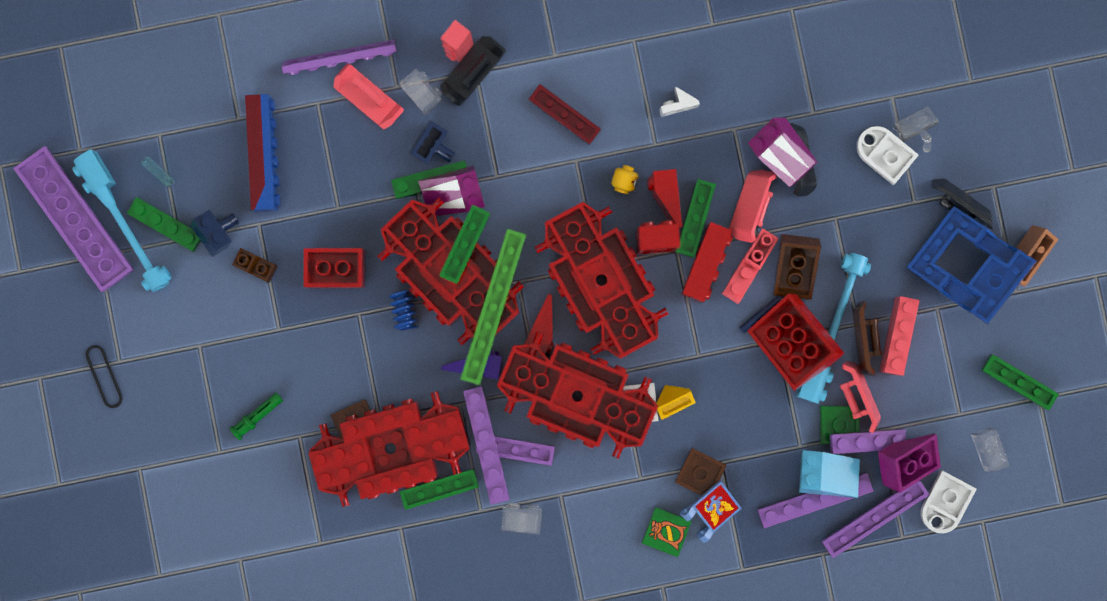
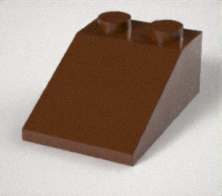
M781 234L773 295L786 296L790 293L797 294L801 299L812 300L821 251L820 238Z

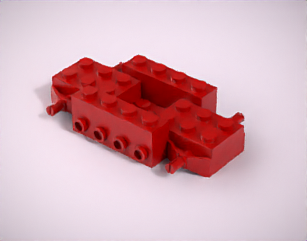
M439 197L431 205L411 200L381 228L386 246L377 256L382 262L392 253L407 257L395 268L398 272L396 277L403 284L407 282L411 286L409 290L416 298L420 295L424 300L422 304L430 312L434 310L438 314L436 319L443 326L445 324L452 326L462 316L466 330L457 341L460 342L465 338L460 343L463 346L470 338L474 337L497 260L494 261L490 257L492 252L485 245L481 247L477 243L458 284L440 277L442 268L464 223L458 217L454 219L450 216L439 227L436 210L444 204ZM519 281L509 289L495 336L519 314L515 296L524 288L523 285L519 286L521 284Z
M581 202L546 221L545 240L534 246L538 254L550 248L563 256L549 264L550 269L547 271L551 279H556L559 284L556 288L561 297H566L568 301L566 306L571 315L573 313L576 315L578 320L575 322L579 330H584L586 334L601 325V342L590 348L591 351H594L592 352L593 355L607 350L621 359L658 338V321L669 314L668 312L663 313L666 311L665 307L656 313H652L640 305V303L654 296L655 288L651 281H646L644 277L646 272L641 263L639 265L636 263L634 258L637 256L633 248H628L625 243L627 237L623 230L619 231L616 227L602 235L601 220L612 213L610 207L608 206L601 211H596L586 203ZM598 275H604L607 278V283L604 286L596 283Z
M536 332L533 342L530 344L513 346L497 384L498 388L508 398L504 409L505 412L508 411L511 414L517 402L533 401L526 416L530 418L529 422L538 426L541 423L547 425V429L554 433H558V431L566 433L565 437L574 441L578 438L584 441L583 444L590 448H594V446L599 447L606 431L616 443L611 456L615 457L616 455L617 459H619L625 447L642 446L658 408L657 403L648 394V388L652 379L644 377L639 389L623 390L629 375L625 368L615 365V367L610 366L608 361L599 357L597 360L589 357L590 354L585 351H574L572 346L563 342L561 345L556 344L553 354L549 359L540 348L544 334ZM575 390H580L583 393L582 400L575 401L572 398V393Z
M436 391L435 395L434 392L430 393L433 407L423 417L418 401L413 402L411 398L401 401L402 405L394 407V404L383 406V411L375 412V409L366 411L363 417L357 418V415L345 417L346 421L340 423L343 437L329 434L327 423L319 425L322 439L308 453L318 489L321 492L338 495L342 507L350 505L347 493L355 483L357 484L361 499H373L385 492L390 494L397 492L402 487L407 489L416 486V483L434 481L438 476L435 460L449 462L453 475L461 473L458 461L470 449V443L459 406L442 403L438 391ZM388 443H393L396 446V451L392 454L388 453L385 449Z

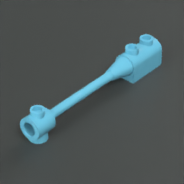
M92 149L74 159L73 162L76 166L72 170L77 177H83L85 180L82 184L84 190L88 194L92 192L93 195H96L110 210L146 270L142 275L144 278L141 281L142 286L146 291L151 289L152 292L166 287L169 284L168 280L172 279L170 272L165 266L153 268L116 206L115 199L110 190L116 183L99 154Z
M846 253L841 262V268L849 275L829 330V334L834 340L856 276L863 277V274L868 275L871 264L867 263L868 258L859 254L850 253L849 255ZM829 366L799 387L795 396L819 404V401L824 402L827 396V390H824L826 382L831 383L834 375L833 372H830L831 367Z

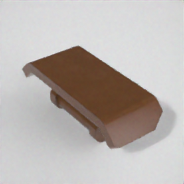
M861 301L853 310L859 366L866 374L874 376L875 371L871 367L870 357L883 355L878 332L879 322L878 319L865 320L864 311L867 304L865 301ZM866 325H870L872 352H869Z

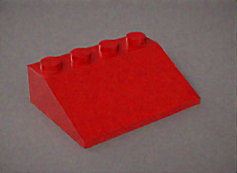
M787 294L747 331L794 391L845 354L797 294Z

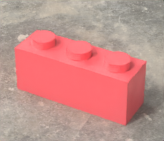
M456 20L453 21L441 37L445 55L453 62L457 60L460 63L474 46L471 32Z

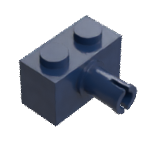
M431 120L428 121L409 153L428 164L434 154H437L448 163L452 158L447 156L446 153L452 157L455 155L454 151L441 144L448 131Z
M208 210L192 220L191 228L212 257L228 248L232 242L225 231L239 224L238 219H234L235 215L233 213L221 221H217L212 212Z

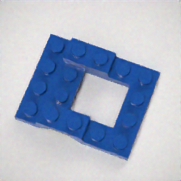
M953 206L907 266V269L988 325L1035 265L1036 260L1021 250L1007 244L988 228ZM958 234L989 255L968 285L935 264Z

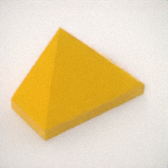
M665 385L657 401V411L661 420L696 402L690 389Z

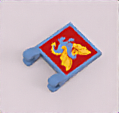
M719 480L694 503L682 509L680 515L686 521L691 520L695 513L699 515L707 527L700 530L697 536L702 542L706 543L716 530L742 508Z

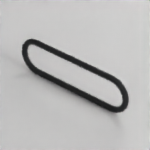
M90 346L85 355L103 402L109 408H117L122 403V394L105 352L100 346ZM93 348H98L103 355L119 395V402L116 405H109L95 374L89 359V351Z

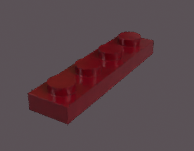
M539 84L529 98L531 103L588 145L593 142L601 131L598 126L541 84Z

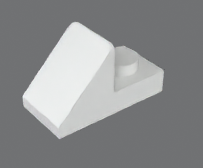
M675 87L674 94L677 102L674 103V100L664 102L659 111L661 117L698 108L700 103L696 98Z

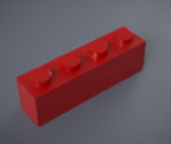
M712 222L708 224L681 295L702 303L705 299L709 300L712 289H710L712 281L716 282L719 271L716 270L719 264H723L726 254L723 252L726 246H730L733 236L730 235L732 230Z

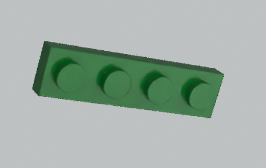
M465 160L391 180L396 199L422 193L418 180L466 168Z
M697 179L680 236V248L676 250V253L695 257L716 184Z
M138 197L135 198L127 212L130 216L195 252L201 241L192 228Z
M472 205L442 268L440 277L458 284L491 213Z
M993 354L989 355L981 369L982 372L1045 410L1051 409L1059 395Z
M473 468L456 475H450L401 490L400 495L404 508L407 510L479 488V484Z

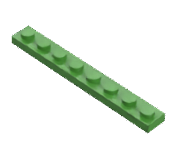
M507 229L461 380L477 385L481 383L526 234Z

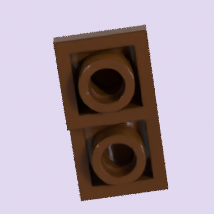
M242 248L239 249L232 264L270 283L278 267Z

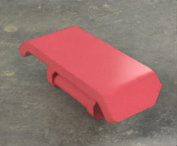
M346 64L334 79L333 87L382 129L391 126L404 111L400 105L351 64Z
M756 170L747 174L729 227L732 230L731 235L737 240L750 243L756 240L755 229L756 227L762 228V221L770 198L773 196V193L768 190L771 181L777 178L774 172Z
M845 361L842 369L850 372L853 380L842 383L839 386L845 394L853 413V419L869 414L872 421L869 432L873 434L881 420V415L860 366L857 363ZM853 385H856L866 407L864 410H859L850 389Z

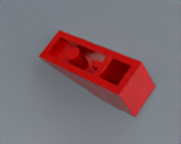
M548 294L525 341V344L533 342L536 332L544 334L540 348L545 354H550L554 343L551 342L553 339L552 295Z

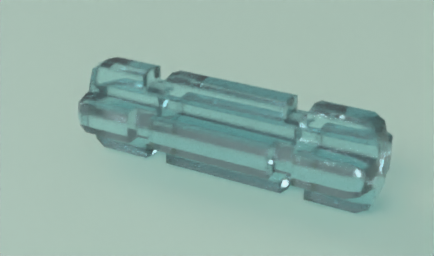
M145 157L141 161V165L147 168L158 180L162 181L161 183L169 188L175 182L150 157Z

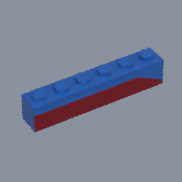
M269 94L245 95L251 210L254 212L278 211V206L280 205V195L277 194L279 176L276 175L278 157L275 156L277 138L274 137V130H276L277 125L276 119L273 118V111L276 109L275 100Z

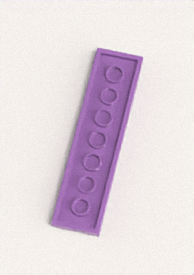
M46 146L13 168L101 292H105L134 271L132 265Z

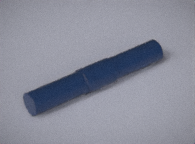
M778 296L741 325L739 329L745 333L779 303L781 299Z

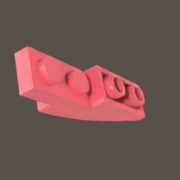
M763 228L761 229L756 240L751 244L729 279L722 295L737 304L740 303L756 274L762 268L778 241V237Z

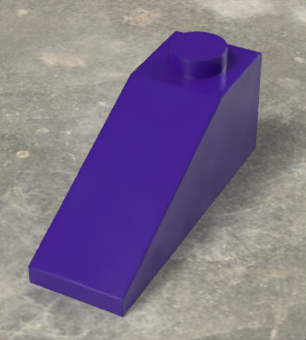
M490 350L482 377L499 379L503 356H499V352ZM467 358L443 365L441 370L463 373Z

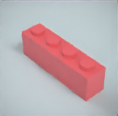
M902 296L895 297L879 372L904 376L920 300Z

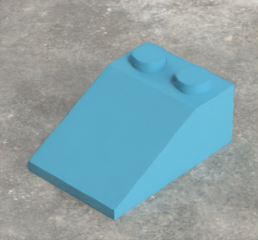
M803 450L800 463L799 493L858 498L860 459Z

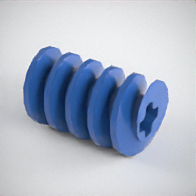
M410 290L398 291L389 295L390 299H395L390 305L396 307L391 312L398 315L393 318V321L399 322L394 326V329L400 331L419 328V326L413 325L418 320L411 317L416 314V311L410 310V308L415 306V303H409L414 298V296L408 295L411 292Z

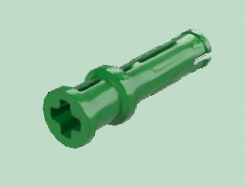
M275 392L251 414L242 416L241 421L235 426H230V431L241 441L243 439L242 436L251 429L254 430L256 423L280 403L284 402V400Z

